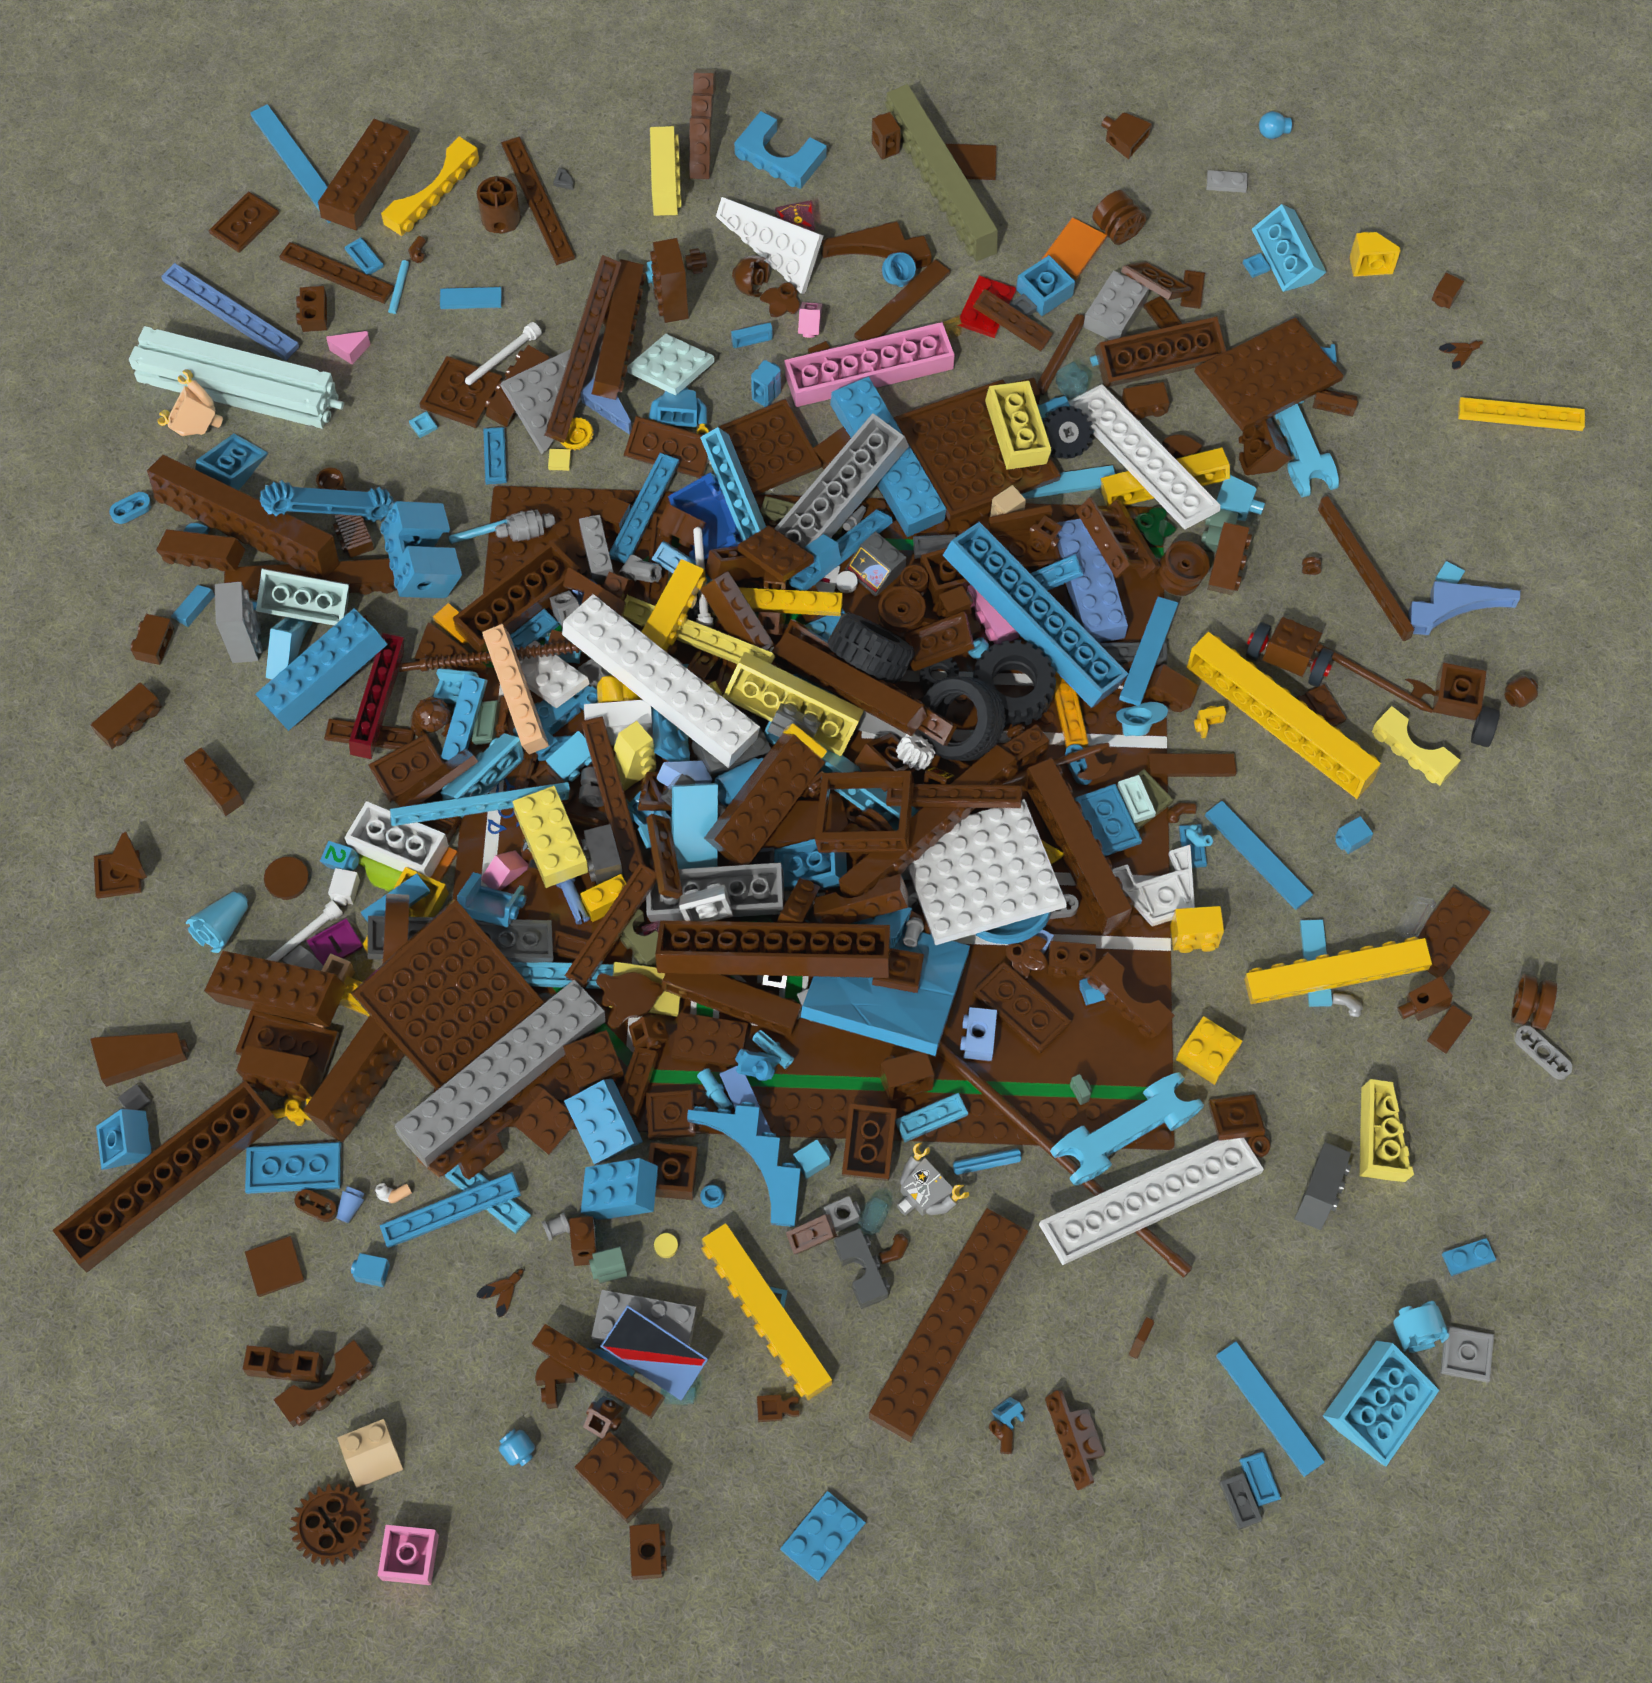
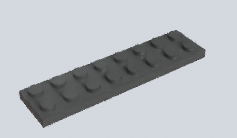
M368 916V959H383L385 916ZM409 917L408 940L434 917ZM473 919L509 962L541 963L553 961L551 920H512L508 927Z

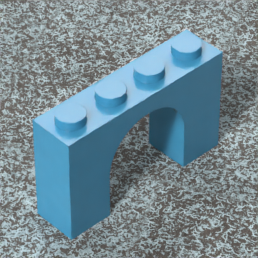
M760 111L735 141V155L742 161L747 160L752 163L755 168L769 172L772 177L786 181L789 186L801 189L825 160L827 146L810 137L801 149L790 157L781 158L769 154L764 147L777 132V119Z

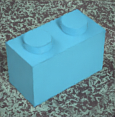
M579 731L546 760L547 764L564 782L568 780L572 782L580 775L579 770L585 765L588 767L592 764L586 739Z

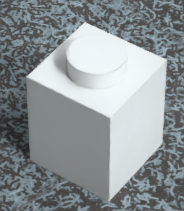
M335 868L328 891L331 900L335 904L340 906H346V904L353 905L360 883L357 872Z

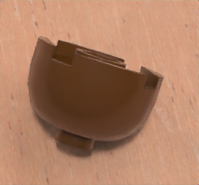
M746 256L733 269L732 277L736 288L741 293L753 297H760L763 292H759L760 288L753 290V284L762 286L763 282L768 283L769 264L764 262L765 257Z

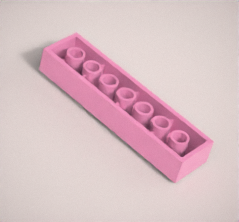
M940 322L784 360L785 377L795 406L800 407L831 399L832 391L868 376L875 388L952 370L954 366V352L944 325Z

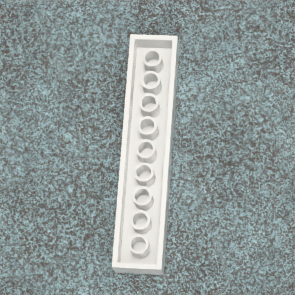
M594 594L564 620L562 631L564 637L726 767L729 768L757 740L760 726Z

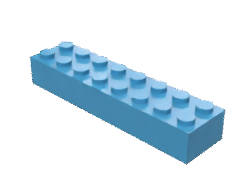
M869 376L831 392L830 405L850 438L854 436L872 413L902 434ZM909 446L877 483L879 490L907 537L944 522L946 507Z

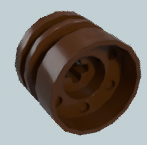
M1117 190L1107 195L1097 205L1092 216L1097 226L1105 231L1107 237L1116 245H1121L1135 237L1144 226L1147 218L1146 214L1140 210L1138 205L1133 203V200L1123 190Z
M866 808L861 812V815L855 818V824H848L840 832L894 831V829L878 812L871 808ZM870 852L847 853L859 863Z

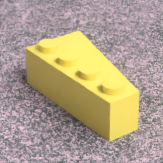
M1370 1079L1361 1087L1359 1176L1406 1182L1414 1173L1408 1159V1147L1405 1146L1404 1129L1399 1120V1108L1393 1082Z

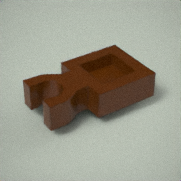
M781 1395L757 1396L758 1422L782 1421V1415L784 1414L790 1417H799V1410L792 1411L789 1408L791 1404L799 1403L798 1397H790L786 1401H781Z

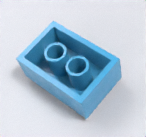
M613 1079L602 1080L564 1101L594 1164L603 1163L643 1142Z
M637 1158L585 1167L581 1213L593 1216L597 1220L654 1212L658 1166Z

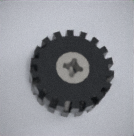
M1074 406L1056 407L1052 411H1048L1045 414V418H1042L1051 447L1050 454L1053 455L1052 457L1061 459L1075 458L1082 455L1083 451H1087L1089 448L1087 444L1092 443L1093 439L1090 438V434H1094V430H1090V426L1093 425L1092 421L1087 420L1089 416L1086 413L1083 414V410L1080 408H1075Z

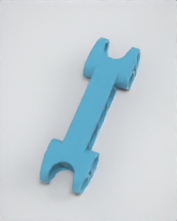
M1303 400L1276 414L1275 418L1279 420L1283 436H1286L1288 448L1295 457L1294 461L1287 465L1288 473L1300 496L1307 497L1311 493L1310 479H1322L1327 483L1330 490H1334L1339 486V478L1330 453L1319 454L1298 404L1304 402Z
M1180 1072L1166 1076L1150 1085L1143 1092L1147 1101L1091 1134L1085 1126H1081L1067 1134L1051 1149L1050 1152L1054 1158L1071 1155L1079 1160L1081 1167L1070 1177L1073 1185L1085 1183L1105 1172L1112 1165L1107 1158L1109 1155L1161 1124L1165 1123L1169 1130L1173 1131L1187 1123L1204 1107L1200 1099L1185 1102L1176 1097L1174 1090L1185 1080Z

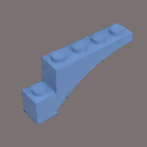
M1434 582L1430 592V603L1412 601L1408 611V620L1415 629L1413 634L1429 635L1431 630L1442 622L1468 611L1492 607L1516 608L1520 600V591L1511 588L1499 589L1490 586H1472L1467 583Z

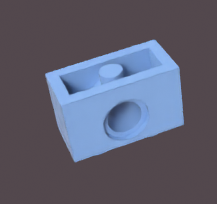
M969 1007V1014L964 1015L963 1028L967 1029L966 1036H962L960 1050H965L964 1058L992 1061L997 1010ZM981 1031L984 1036L976 1037L973 1035V1032Z

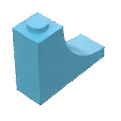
M285 617L270 629L266 678L273 679L297 658L303 638L312 625V621Z

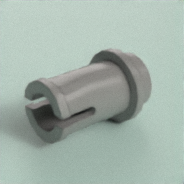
M916 917L911 918L906 923L907 931L903 938V943L908 947H915L917 945L920 932L924 929L923 921Z

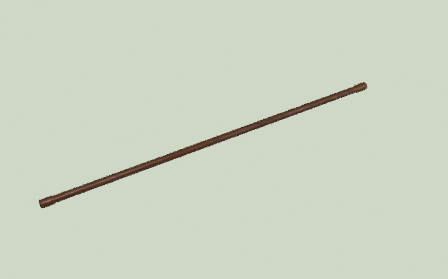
M729 862V866H735L733 863ZM807 919L803 921V923H810ZM940 1040L937 1053L1071 1175L1080 1168L1068 1155L1054 1158L1050 1151L1055 1144ZM1094 1179L1082 1183L1094 1196L1106 1191ZM1147 1227L1135 1232L1183 1278L1192 1270L1193 1267L1179 1254L1172 1251Z

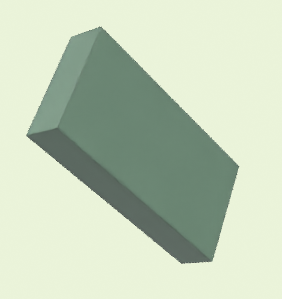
M497 700L481 702L472 737V742L475 745L488 744L496 738L495 727L498 724L500 703Z

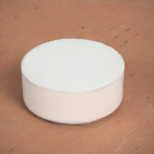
M850 571L839 573L836 578L837 589L842 593L853 592L857 588V576Z

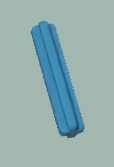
M1012 1149L954 1161L953 1170L956 1175L1017 1163L1021 1161V1152L1019 1149Z

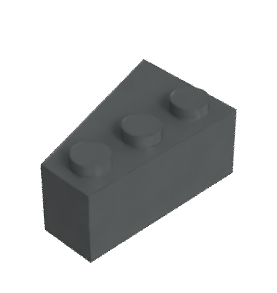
M1324 1142L1310 1176L1306 1192L1302 1197V1203L1294 1218L1295 1220L1316 1229H1322L1330 1211L1335 1212L1340 1198L1336 1197L1337 1193H1342L1346 1183L1342 1179L1343 1175L1347 1176L1352 1166V1163L1348 1162L1351 1155L1350 1152Z

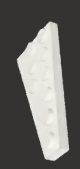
M722 197L716 217L731 231L739 235L742 241L749 244L760 257H765L764 261L774 270L781 273L784 279L792 283L801 294H804L807 290L824 235Z

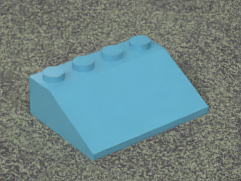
M1376 1341L1326 1410L1323 1417L1339 1433L1386 1467L1435 1398L1439 1389L1393 1343Z

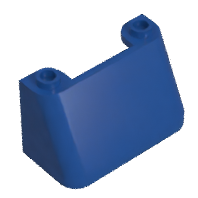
M711 472L668 496L672 506L707 523L702 534L705 568L710 550L734 547L742 542L717 477ZM691 544L693 550L689 552V556L696 561L695 546Z

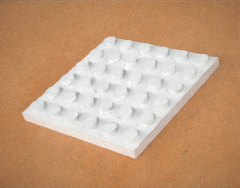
M1025 799L1022 800L1021 808H992L969 815L966 819L961 820L955 825L951 832L941 837L936 845L926 850L918 860L912 862L907 867L935 945L1066 908L1065 898Z

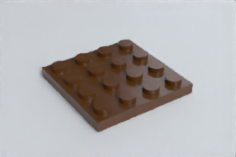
M786 399L719 426L720 429L729 434L754 496L821 468L819 458Z

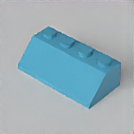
M1281 204L1252 228L1283 292L1312 284L1326 273L1294 209Z
M502 734L499 738H495L490 743L489 748L475 757L478 763L443 787L441 791L443 801L488 794L524 760L520 739L508 734Z

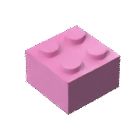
M386 1525L378 1577L382 1581L431 1585L439 1538L436 1530Z

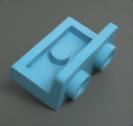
M438 669L436 674L439 678V683L433 697L443 699L446 704H456L464 675L468 674L478 678L479 676L473 671Z

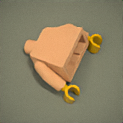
M183 370L182 372L187 376V379L180 375L178 376V381L181 384L187 383L188 387L184 386L171 413L168 410H163L159 413L163 417L158 419V424L162 426L168 424L170 429L181 436L205 434L209 425L219 428L223 417L215 414L213 399L196 380H192L193 374L190 370Z

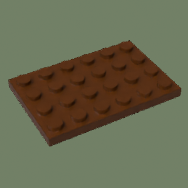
M1296 317L1197 366L1194 371L1242 432L1315 395L1317 392L1342 381L1344 377Z

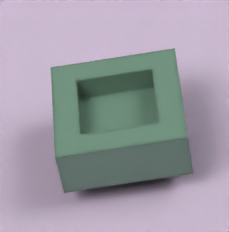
M1080 1074L1072 1077L1070 1087L1080 1105L1089 1102L1092 1090L1088 1081L1083 1080Z

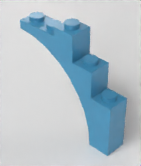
M742 1102L741 1106L736 1105L735 1114H731V1110L717 1109V1113L708 1112V1108L694 1107V1110H688V1122L706 1125L723 1132L738 1142L752 1156L761 1170L768 1187L771 1201V1225L795 1227L801 1170L796 1168V1164L782 1163V1167L778 1166L780 1138H776V1134L762 1132V1136H757L760 1108L755 1107V1103Z

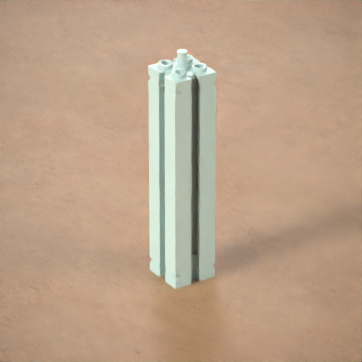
M144 326L138 338V347H134L129 357L132 369L136 370L134 374L137 382L148 383L152 386L181 393L184 386L188 387V384H181L178 381V376L182 375L187 379V376L182 371L188 369L193 374L192 380H196L215 402L309 426L312 425L323 429L325 423L330 421L331 411L329 409L333 407L342 410L344 407V402L338 400V394L336 393L331 373L319 372L316 369L158 329L153 330Z

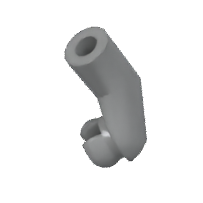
M1332 994V1004L1347 1006L1350 1008L1349 1015L1352 1017H1359L1361 1015L1363 1006L1352 995Z

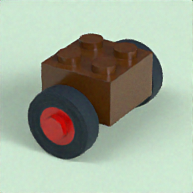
M1282 617L1269 641L1268 636L1271 626L1260 622L1255 633L1252 632L1247 641L1249 647L1246 657L1257 661L1261 652L1266 648L1263 661L1303 677L1307 667H1311L1308 683L1319 687L1324 676L1328 677L1332 668L1330 662L1333 657V651L1323 648L1319 656L1312 659L1323 633Z

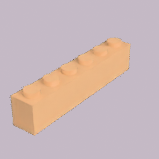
M503 624L482 632L521 745L528 754L549 747L509 632Z

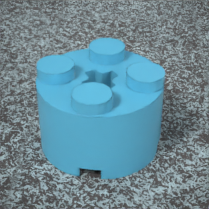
M1435 1301L1426 1302L1421 1307L1414 1309L1412 1306L1404 1307L1399 1310L1400 1315L1393 1321L1403 1351H1406L1408 1348L1409 1352L1414 1353L1435 1347V1341L1440 1339L1441 1343L1449 1338L1446 1324Z

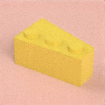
M635 721L619 732L613 749L616 752L614 759L623 791L644 778L646 772H654L656 769L653 739L639 722Z

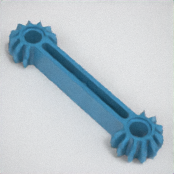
M280 480L278 483L273 481V484L265 485V489L260 491L262 507L268 514H274L275 517L281 513L284 515L287 511L357 515L363 516L365 520L375 522L378 519L381 521L382 518L387 517L389 510L394 505L393 497L387 489H381L380 487L375 490L371 488L369 492L292 487L289 482L284 483L283 480Z

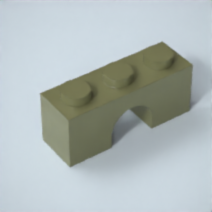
M638 909L622 932L620 940L626 949L631 948L635 953L633 957L638 965L654 967L656 966L655 952L658 932L654 931L647 936H640L634 932L639 925L644 923L643 913Z

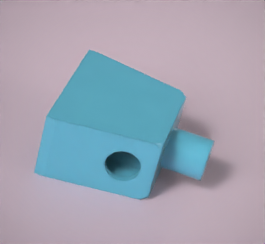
M1230 475V479L1223 481L1216 500L1220 504L1221 509L1238 512L1237 520L1246 521L1249 511L1261 515L1265 503L1254 500L1256 487Z

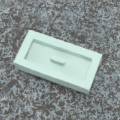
M1139 775L1118 782V788L1134 823L1155 817L1156 812Z

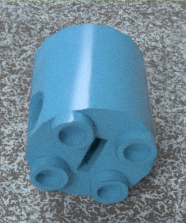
M752 758L747 763L715 777V783L718 784V804L720 803L728 807L762 762L763 758Z

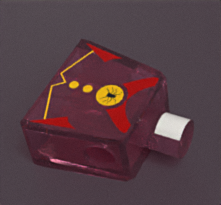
M812 200L775 207V217L815 232Z

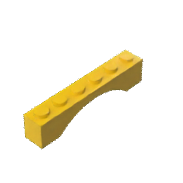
M459 136L446 149L444 166L436 179L415 195L394 200L381 213L383 224L400 236L410 232L414 224L419 219H423L427 211L432 206H436L440 198L445 193H449L453 185L458 180H462L471 167L474 168L478 164L479 155L477 147Z

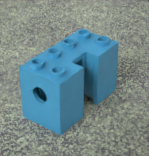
M396 501L391 510H389L385 520L381 523L380 530L384 535L385 550L389 555V565L393 571L394 586L398 590L399 597H448L462 576L455 548L434 547L442 533H449L450 531L444 505L442 503Z

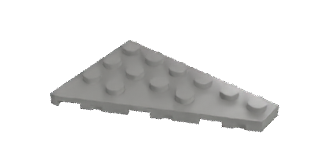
M604 333L597 338L581 391L595 377ZM571 349L500 384L541 454L545 453L554 441V439L544 436ZM580 393V396H579L577 405H578V403H579L580 400H581V393Z

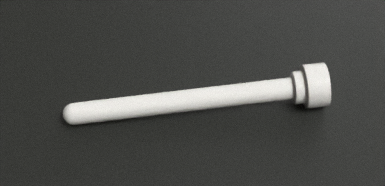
M530 322L524 327L522 335L466 377L465 383L471 385L526 341L536 340L540 337L542 332L539 326L534 322Z
M695 527L693 533L696 566L703 568L705 571L702 529ZM699 589L700 614H698L696 623L713 628V618L708 613V602Z
M331 900L325 905V909L322 910L324 913L266 960L278 962L329 919L331 921L334 918L338 919L343 915V912Z

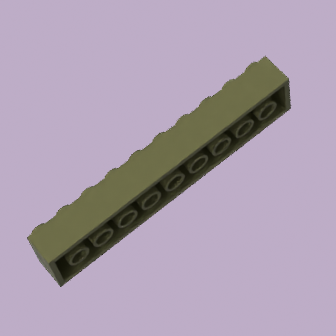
M906 84L887 92L885 106L887 113L891 112L901 129L900 139L903 141V148L906 154H911L914 167L920 169L923 182H928L932 197H937L940 210L948 215L949 225L951 227L954 226L957 230L958 240L965 243V250L968 256H972L975 262L997 254V228L909 85Z

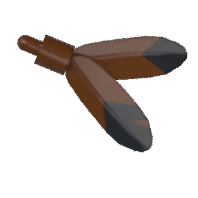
M1476 340L1470 344L1447 343L1441 345L1439 350L1444 353L1458 354L1452 362V369L1457 370L1466 363L1472 351L1480 348L1483 341L1478 342Z
M520 1269L517 1273L514 1272L508 1279L482 1287L477 1292V1297L487 1299L499 1295L496 1313L498 1317L504 1316L508 1312L512 1301L514 1285L521 1279L520 1276L523 1270Z

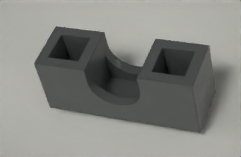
M857 1229L835 1238L834 1247L842 1266L858 1263L865 1269L864 1276L852 1282V1289L860 1308L863 1309L887 1299V1291L890 1290V1286L886 1277L881 1278L878 1270L881 1269L877 1256L871 1255L869 1248L872 1246L867 1234L863 1235L861 1229Z

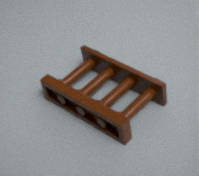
M1089 497L1076 510L1115 578H1119L1128 568H1135L1141 579L1147 580L1161 567L1121 500H1115L1105 510L1099 509L1093 498Z

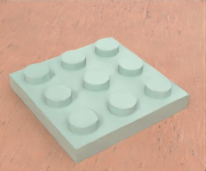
M665 334L627 366L628 373L673 395H677L714 363V356Z

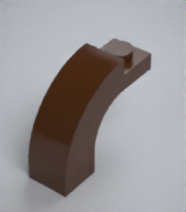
M386 894L383 963L408 941L409 895Z

